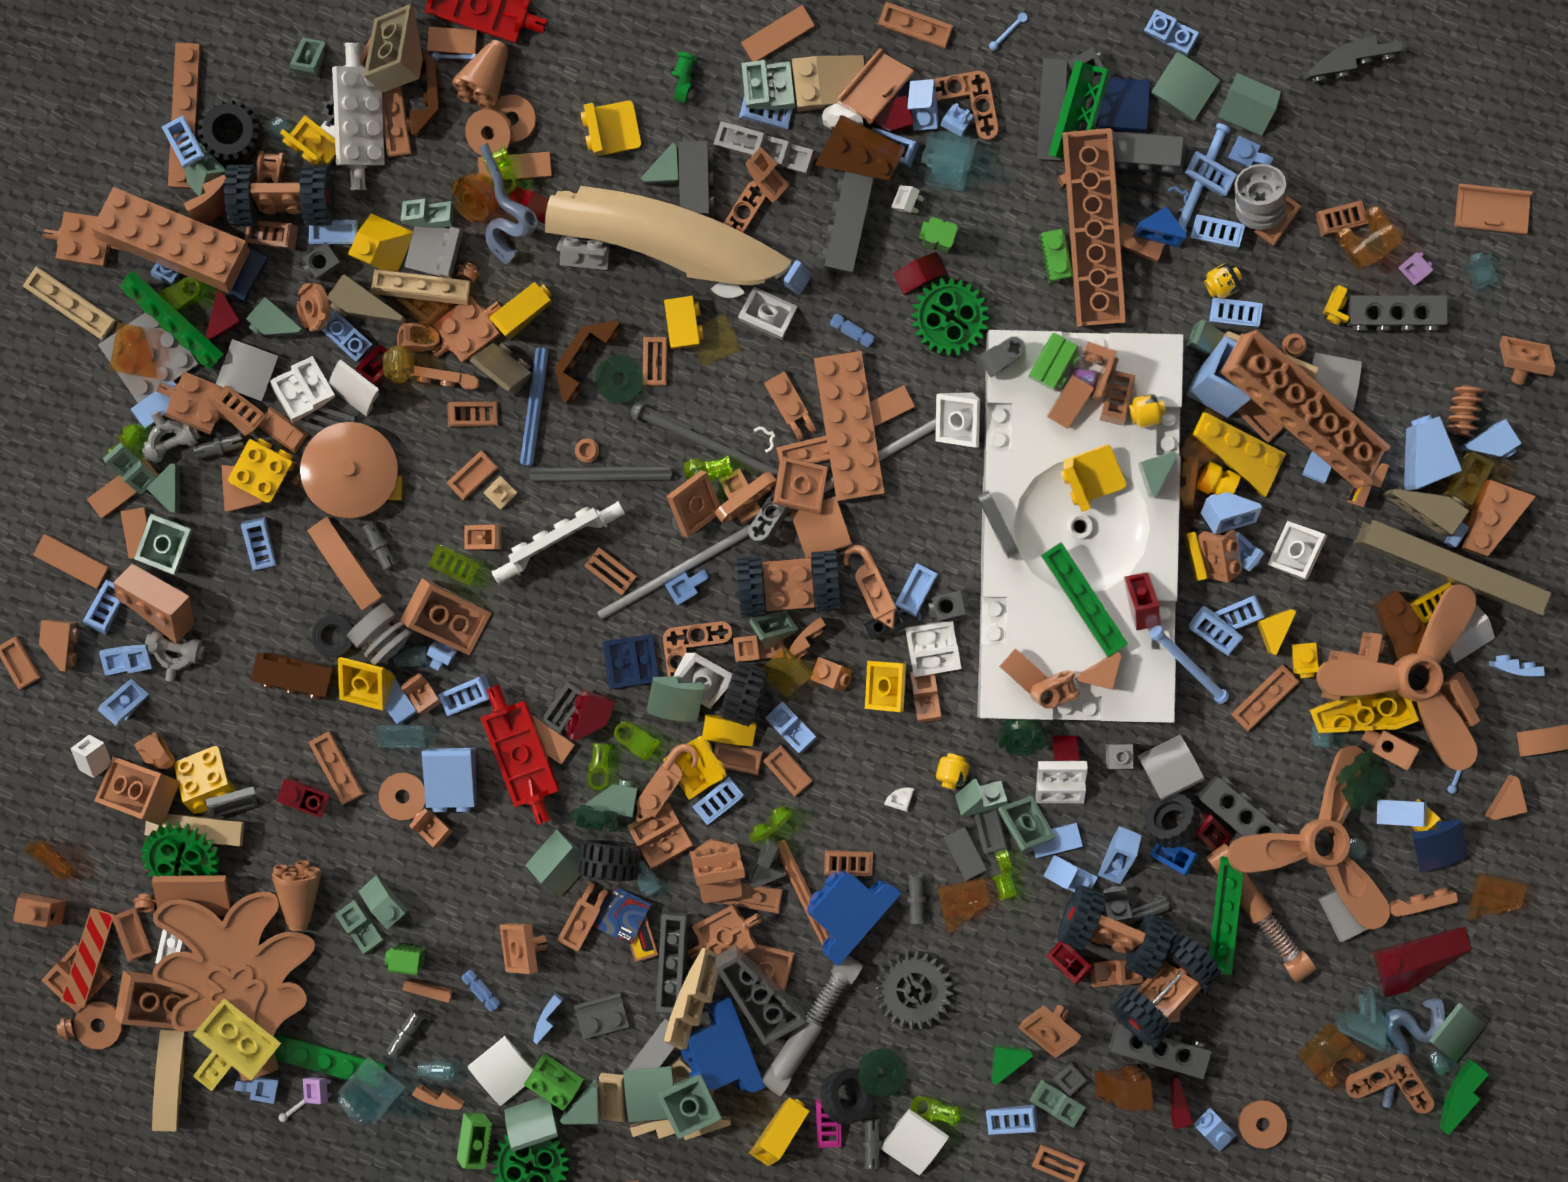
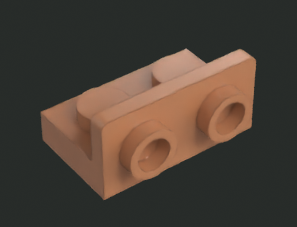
M1230 530L1225 535H1215L1206 531L1198 535L1207 578L1229 583L1242 572L1236 530Z

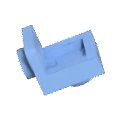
M1236 531L1242 568L1251 571L1259 563L1264 552L1254 547L1242 534Z
M1211 1108L1194 1123V1126L1219 1152L1236 1136V1133Z

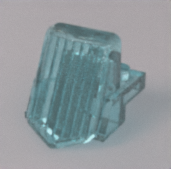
M947 129L938 132L930 131L921 163H927L925 184L958 191L963 190L968 171L974 161L977 139H972L965 132L960 137Z
M1363 987V995H1358V1008L1360 1012H1334L1335 1025L1340 1032L1381 1052H1390L1391 1044L1386 1040V1022L1383 1011H1376V999L1373 988Z
M368 1056L339 1090L338 1102L350 1118L365 1125L372 1122L375 1124L404 1090L405 1086Z

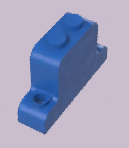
M839 871L832 873L826 879V885L822 890L815 892L811 896L807 912L829 934L823 942L822 952L832 963L839 966L900 896L901 892L885 881H877L868 889L850 873Z
M721 998L713 1001L708 1009L710 1024L691 1032L687 1049L681 1050L683 1059L689 1064L692 1071L690 1072V1077L701 1074L709 1090L718 1089L733 1081L740 1092H757L765 1088L731 998Z

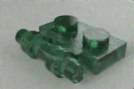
M1371 749L1366 750L1364 753H1359L1354 758L1355 761L1350 765L1344 766L1336 777V781L1342 785L1345 782L1347 784L1341 792L1352 810H1359L1390 783L1379 763L1370 764V760L1375 756ZM1360 770L1361 773L1357 777H1355L1356 772Z

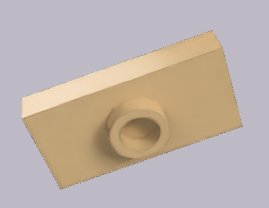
M601 1073L599 1076L601 1120L624 1122L626 1119L624 1075Z

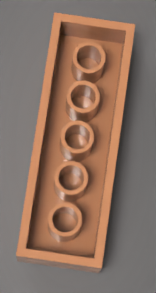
M115 187L110 192L92 227L93 232L100 241L230 293L250 253L249 247L243 239Z

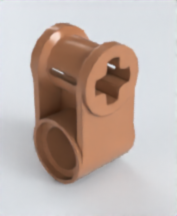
M259 151L256 183H266L268 181L282 183L285 170V153L280 152L277 155Z
M1072 670L1062 671L1048 679L1037 682L1030 691L1032 700L1046 709H1051L1064 702L1078 698L1080 691L1076 689L1073 680L1074 672ZM1048 691L1047 697L1042 700V695Z

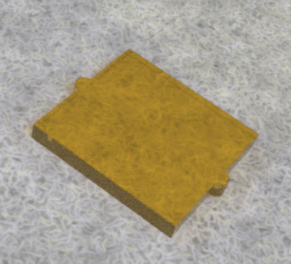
M725 313L700 324L702 325L704 339L699 340L700 346H693L692 348L693 351L697 352L702 366L741 349L734 335L735 329L731 328Z
M786 647L781 649L762 667L767 669V679L771 682V685L775 686L787 698L813 675L801 663V659H797Z

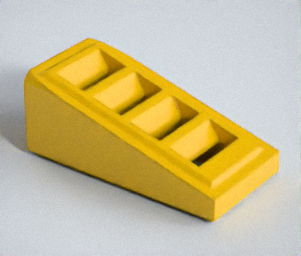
M1450 582L1408 603L1423 624L1428 622L1433 614L1427 600L1430 599L1434 608H1436L1438 603L1434 596L1438 594L1439 598H1441L1443 591L1452 586ZM1421 603L1423 604L1427 612V615L1425 616L1423 615L1419 607V604Z

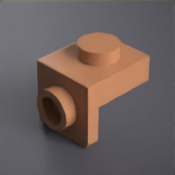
M818 657L810 680L844 692L850 684L852 669Z
M421 674L410 677L401 686V689L408 695L421 716L442 703L429 681Z
M427 809L417 813L413 822L409 825L412 830L418 832L435 849H438L453 832L434 812Z

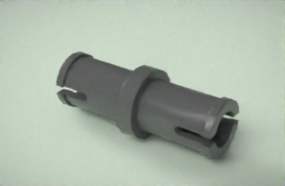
M241 433L222 439L216 437L214 441L193 446L194 453H197L195 456L199 461L200 459L215 455L223 456L225 452L245 448L243 441L233 443L242 440Z
M373 521L371 525L368 523L363 526L362 530L371 545V552H375L383 571L388 570V567L390 569L397 565V562L388 548L389 542L387 539L384 540L376 525V521Z
M923 874L908 875L909 896H907V902L910 903V924L925 923L924 902H926V896L923 890Z
M412 1009L404 1024L396 1030L397 1035L386 1051L393 1057L395 1055L396 1058H400L408 1042L413 1041L415 1038L414 1033L425 1019V1016Z
M864 1119V1168L873 1169L874 1167V1169H879V1147L882 1146V1141L879 1140L880 1119Z

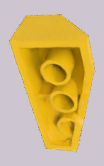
M1395 690L1363 696H1341L1340 701L1331 700L1310 710L1318 733L1396 730L1419 721L1412 701L1398 695Z

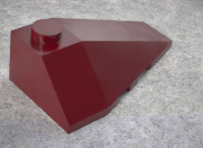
M1465 926L1372 951L1384 998L1408 992L1470 951L1471 948Z

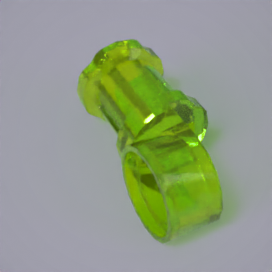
M725 455L723 459L712 462L695 458L688 460L683 465L687 480L701 470L708 473L710 481H714V478L723 475H733L728 455Z
M591 742L593 752L592 760L588 765L587 783L590 788L601 790L607 786L609 781L610 765L608 760L609 752L613 745ZM600 750H602L601 761H599ZM599 772L604 775L605 781L603 785L594 786L592 784L591 776L594 773Z
M1007 849L996 851L995 855L1001 873L991 878L997 884L999 891L998 899L1002 900L1018 895L1019 891L1015 889L1011 878L1013 868Z
M918 1096L912 1100L910 1105L911 1111L928 1121L949 1123L951 1127L955 1128L961 1119L962 1112L960 1106L951 1107L935 1099ZM920 1101H926L928 1104V1110L924 1114H919L917 1111V1105Z

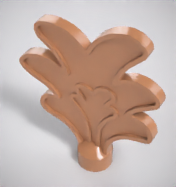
M257 892L247 895L229 909L223 921L208 908L189 900H169L160 905L153 915L155 925L180 939L192 950V953L179 951L166 955L157 963L153 970V979L156 983L179 989L189 995L188 998L179 1001L173 1008L171 1024L176 1031L198 1030L219 1003L226 999L274 1037L279 1025L305 1006L307 997L303 989L295 983L283 981L295 967L311 955L315 948L313 939L303 933L289 931L277 934L259 945L263 929L278 910L279 903L276 895L270 892ZM275 1052L254 1078L279 1069ZM239 1072L241 1081L249 1080L247 1077H245L242 1073Z

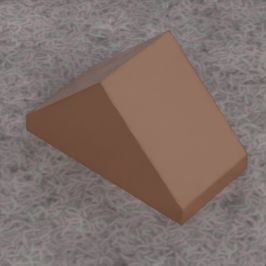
M466 525L465 549L502 550V526Z
M1115 652L1109 657L1102 659L1075 675L1076 681L1113 690L1121 655L1119 652Z
M1512 775L1508 776L1485 814L1489 819L1497 820L1527 812L1519 778Z

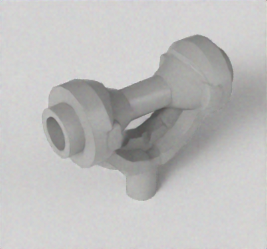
M158 410L151 414L156 426L150 432L148 441L144 442L145 448L142 449V452L148 462L152 461L156 464L162 461L167 450L175 446H195L199 444L198 438H201V434L198 429L181 422L165 421ZM176 433V436L166 441H160L164 434Z
M153 631L151 635L148 634L145 640L148 653L154 655L162 667L167 668L165 680L169 682L175 681L176 670L186 668L192 663L197 664L199 660H203L206 647L202 645V640L193 639L187 643L176 644L169 641L159 631ZM168 650L181 653L183 656L180 658H173L166 653V651Z

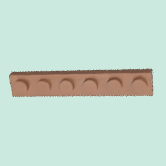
M175 43L171 121L183 115L196 137L201 45ZM185 129L175 134L174 137H177L186 132ZM186 137L183 140L177 142L178 145L188 140L189 137ZM170 144L168 187L191 188L187 183L185 170Z

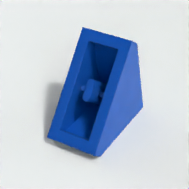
M1166 206L1141 221L1133 231V236L1179 247L1186 238V233Z
M1157 843L1150 853V856L1185 876L1188 875L1198 857L1196 853L1183 846L1171 849L1170 847L1164 848L1161 844Z

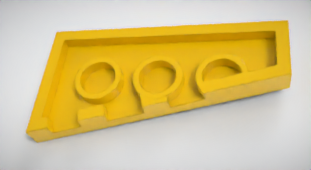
M1202 413L1193 435L1214 454H1217L1227 466L1234 469L1260 495L1266 497L1286 453L1208 413Z

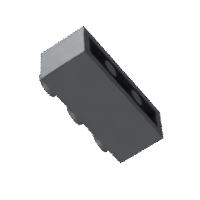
M707 141L678 142L680 207L710 217L709 210H714V196H709V186H714L713 172H709L708 162H713V148H708Z

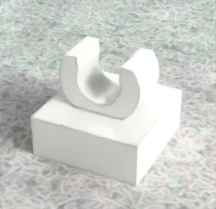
M900 185L891 208L901 212L918 213L919 210L914 208L915 201H923L924 198L918 195L920 190L912 186Z

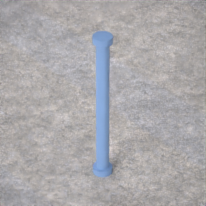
M1220 123L1216 125L1215 129L1217 131L1206 157L1215 161L1225 135L1230 132L1228 126ZM1206 165L1201 176L1205 177L1209 166ZM1197 181L1193 185L1178 221L1185 233L1187 232L1186 226L1203 189V185Z
M1161 626L1152 628L1149 636L1153 640L1159 641L1212 693L1214 700L1218 704L1227 701L1229 693L1224 689L1221 690L1164 634V629Z

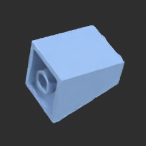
M1225 336L1194 375L1186 396L1228 418L1251 398L1221 373L1237 343Z
M1430 414L1411 421L1412 426L1406 428L1404 477L1406 491L1418 489L1462 470L1440 416L1432 418Z
M435 748L422 751L426 808H432V812H446L447 807H456L457 812L471 811V807L477 806L476 748Z

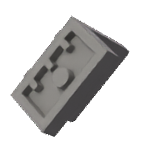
M415 226L405 267L444 278H452L463 232L454 227L448 229L444 227Z
M562 235L557 245V251H561L560 265L608 270L610 243Z

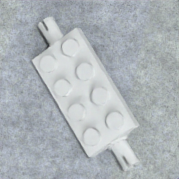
M345 43L346 65L332 67L336 165H347L350 168L351 190H366L365 168L367 166L385 165L382 91L364 77L365 67L361 65L360 43Z
M619 501L600 512L594 508L590 510L589 507H585L575 513L576 518L573 520L564 519L554 525L555 530L549 533L544 530L533 536L534 541L527 545V543L522 542L511 549L513 553L508 555L510 562L491 571L498 584H501L517 574L520 576L521 572L525 570L530 557L585 526L596 528L608 527V523L625 515Z

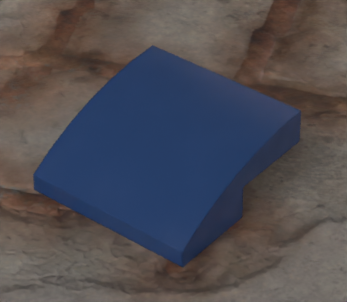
M1110 78L1098 117V129L1111 128L1112 130L1146 132L1149 107V80Z
M248 245L250 253L230 291L232 295L243 301L247 300L256 279L260 277L270 257Z
M652 634L602 642L609 689L652 683L653 677H659Z
M1461 819L1436 822L1437 829L1413 832V841L1420 872L1443 868L1468 856Z

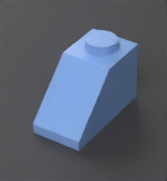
M1505 419L1500 420L1475 436L1476 438L1470 439L1461 445L1460 448L1463 451L1494 458L1503 456L1505 459L1517 452L1515 447L1520 445L1521 442Z
M1226 492L1219 495L1214 494L1206 498L1201 514L1216 535L1255 523L1262 506L1259 503Z
M1119 826L1110 842L1098 876L1120 884L1137 857L1142 835Z

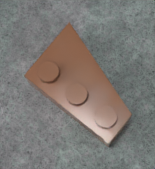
M1492 480L1483 481L1467 524L1469 529L1462 538L1459 549L1481 557L1489 556L1536 496Z
M131 564L113 582L116 598L134 610L174 643L177 644L193 627L194 617L190 597L136 565Z

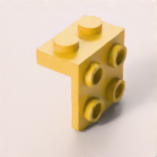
M623 101L595 107L593 103L584 104L585 112H581L583 126H588L590 134L585 136L588 150H593L595 157L640 148L641 139L632 101Z
M305 115L290 134L284 129L280 132L285 137L282 141L298 153L301 150L304 151L301 156L313 165H330L336 157L335 138Z
M261 438L258 441L249 439L228 480L234 486L269 503L273 500L288 470L293 471L297 463L291 460L293 455L280 449L278 453L270 449L271 443Z
M1109 444L1064 460V470L1061 471L1065 484H1070L1072 488L1070 495L1075 506L1079 505L1081 512L1091 509V500L1126 487V480L1114 451Z
M701 736L687 743L693 746L698 753L699 758L696 767H692L693 757L688 752H683L676 761L683 771V778L679 785L689 800L709 786L727 777L723 763L716 759L710 743Z
M217 746L178 760L174 764L177 780L180 781L179 789L182 801L193 814L208 810L206 799L237 791L227 778L221 751Z

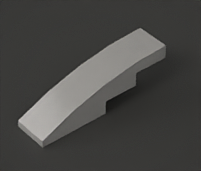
M722 121L714 141V145L749 157L759 147H762L777 163L776 166L809 175L816 154L812 149L794 145L789 141L767 136L765 133Z
M665 1017L627 1070L658 1068L662 1065L674 1048V1046L663 1042L669 1023L668 1018Z

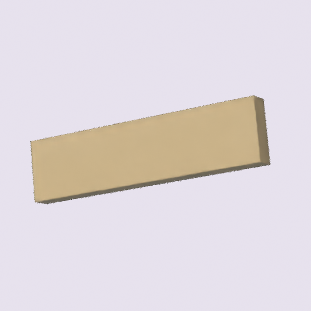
M38 267L34 268L23 285L24 288L101 340L105 339L116 323L115 319Z
M375 269L371 294L468 305L471 281Z

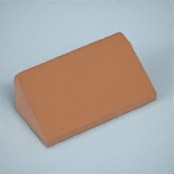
M1121 222L1119 226L1120 248L1157 263L1164 244L1134 237L1133 231L1136 228Z

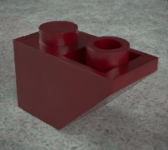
M896 94L872 124L889 133L913 128L914 122L911 111L908 109L907 96L900 97V94Z
M583 689L581 695L576 697L574 715L567 722V735L572 740L577 741L606 726L615 702L609 697Z
M288 777L282 783L276 802L322 818L330 795L312 785Z

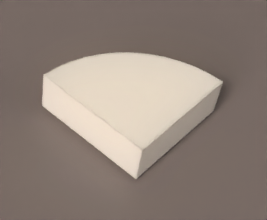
M324 121L320 127L335 138V126Z
M719 282L711 288L716 295L724 298H737L744 294V291L738 284Z
M905 787L893 791L885 800L884 805L907 812L914 788Z

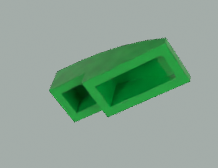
M1468 1059L1459 1070L1444 1102L1440 1129L1448 1136L1480 1100L1473 1092L1489 1075L1471 1059Z

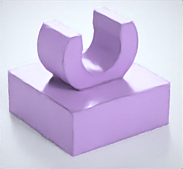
M1416 252L1398 267L1414 285L1433 270L1431 268L1432 263H1427L1422 258V252Z
M316 1077L304 1078V1103H328V1098L331 1097L332 1093L327 1092V1084L331 1083V1080Z

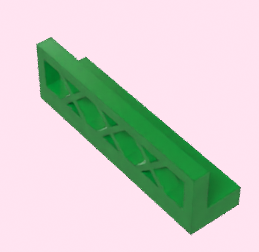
M1075 60L1048 155L1064 160L1062 133L1079 131L1080 123L1084 120L1088 124L1086 130H1095L1112 70ZM1095 72L1102 73L1100 83L1094 87L1092 81ZM1093 96V107L1087 110L1086 102Z

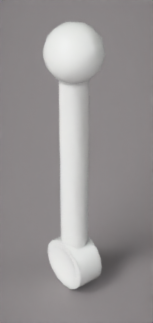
M304 1099L286 1113H281L279 1120L286 1122L291 1114L306 1104Z

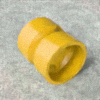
M1209 461L1197 482L1196 489L1206 494L1214 493L1219 495L1226 492L1234 494L1241 476L1230 470L1224 472L1222 466Z

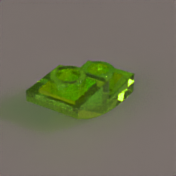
M131 423L121 430L123 433L117 437L124 446L132 451L145 429L141 424L135 425ZM117 445L109 448L106 452L109 454Z
M785 806L771 810L772 815L768 816L769 826L761 823L751 827L753 831L748 833L751 844L779 829L792 815L791 808L786 809Z

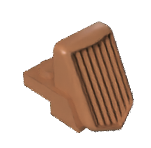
M1457 672L1443 679L1440 692L1461 717L1466 727L1476 725L1480 721L1475 711L1479 707V701L1464 674ZM1414 701V709L1419 719L1417 722L1424 726L1417 701Z
M711 838L697 847L695 851H690L694 877L697 886L700 888L701 899L704 903L738 898L742 895L740 878H745V873L737 843L731 844Z

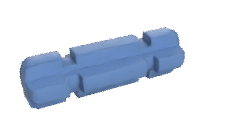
M835 314L830 321L831 326L837 330L838 328L841 329L842 333L855 341L859 340L860 344L867 348L874 341L873 335L868 332L864 333L862 328L849 320L845 321L844 317L839 314Z
M468 970L461 977L463 982L471 986L470 990L481 1002L484 1001V1006L490 1012L494 1011L500 1005L499 1000L495 996H491L492 992L480 979L476 978L477 975L472 970Z

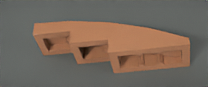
M325 517L307 530L363 612L383 598L363 565L355 557L328 517Z

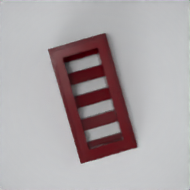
M1176 1074L1172 1075L1170 1079L1171 1123L1174 1129L1193 1125V1120L1180 1078Z

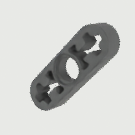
M775 488L748 530L752 542L759 546L765 545L771 540L791 509L773 504ZM775 508L779 510L777 517L773 519L767 518L766 515L770 509ZM763 530L765 534L757 537L756 532Z
M987 490L977 495L979 503L1006 557L1009 559L1019 554L1017 546L990 492Z

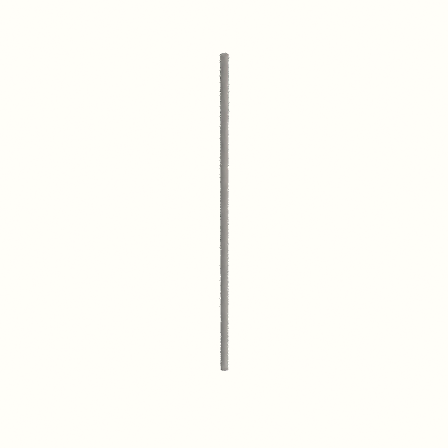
M936 418L879 450V461L936 429ZM833 477L826 481L824 493L834 488ZM776 509L767 514V518L773 519L777 517L779 510ZM750 525L599 610L597 613L601 620L749 536L748 530Z

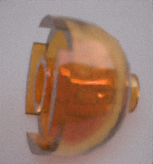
M473 172L456 179L452 184L451 195L452 197L455 195L457 201L454 205L458 212L468 221L475 222L477 220L481 222L489 218L497 209L499 204L495 197L494 182L487 175Z

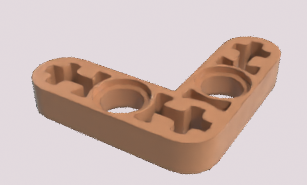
M973 71L936 78V89L941 88L940 83L944 82L946 94L942 96V91L936 92L937 102L969 96L978 137L984 141L994 139L998 132V123L988 75L982 71ZM976 76H979L980 80L985 81L981 89L982 93L987 91L988 95L981 94L974 97L973 93L978 94L977 85H972ZM951 81H958L961 84V91L951 93L948 89V84ZM979 100H986L989 103V110L987 112L981 113L977 110L976 103ZM991 114L992 118H988L987 121L988 126L993 127L994 130L990 132L989 136H986V133L980 130L984 127V120L978 121V117H987Z
M719 621L673 627L665 631L663 643L668 677L671 676V672L675 673L677 670L670 664L671 657L680 655L683 658L685 653H687V647L727 642L732 636L731 626L726 622ZM719 625H723L724 629H728L729 632L725 634V639H720L719 635L712 636L713 641H708L709 634L706 626H712L711 631L718 630ZM695 628H700L705 633V637L701 642H695L691 638V632ZM688 629L687 639L689 644H684L685 639L678 640L677 645H673L672 641L667 640V637L671 636L672 631H675L676 635H684L682 630Z
M1404 1054L1388 1057L1349 1075L1345 1080L1347 1094L1353 1098H1362L1396 1082L1416 1112L1428 1113L1434 1108V1099L1431 1091L1410 1059ZM1397 1064L1404 1066V1074H1402L1400 1067L1396 1066ZM1381 1072L1385 1076L1380 1080H1375L1372 1078V1075ZM1409 1080H1415L1418 1082V1084L1412 1088L1405 1086V1083ZM1353 1084H1357L1358 1086H1361V1087H1360V1088H1356V1086H1353ZM1418 1094H1420L1422 1099L1427 1102L1423 1104L1421 1101H1419Z

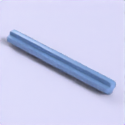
M537 347L535 351L520 463L527 466H532L534 463L549 349Z

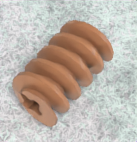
M1473 386L1454 388V393L1459 396L1453 397L1452 402L1458 406L1450 407V411L1456 415L1448 417V421L1453 424L1446 426L1447 431L1458 436L1476 438L1470 434V431L1478 429V427L1472 424V421L1480 420L1479 417L1474 415V412L1482 411V408L1476 406V403L1484 402V399L1479 397L1478 393L1486 392L1485 389Z

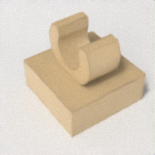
M499 476L483 493L501 510L518 492Z

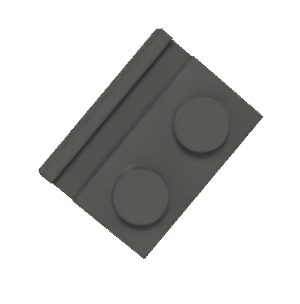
M621 992L574 1005L583 1039L630 1026Z

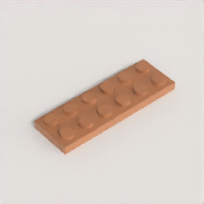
M862 351L814 358L836 500L842 501L884 494Z

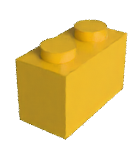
M693 296L664 300L671 349L700 346L699 340L704 339L702 325L697 326L696 316H700L699 301L694 302Z

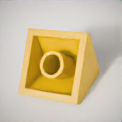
M340 657L338 659L339 700L383 711L386 707L395 675L382 667Z
M867 661L865 709L903 712L905 663Z

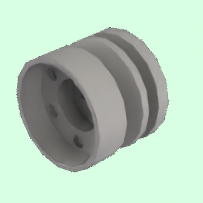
M1257 164L1247 167L1237 176L1235 181L1236 217L1243 225L1257 230L1269 229L1277 225L1284 218L1287 185L1285 176L1279 169L1272 165Z
M382 603L366 615L347 634V637L357 648L366 643L370 645L364 653L366 658L375 652L377 653L370 661L374 666L393 657L412 635L409 629L404 630L400 634L397 633L404 626L402 621L393 626L389 624L395 614L385 603Z

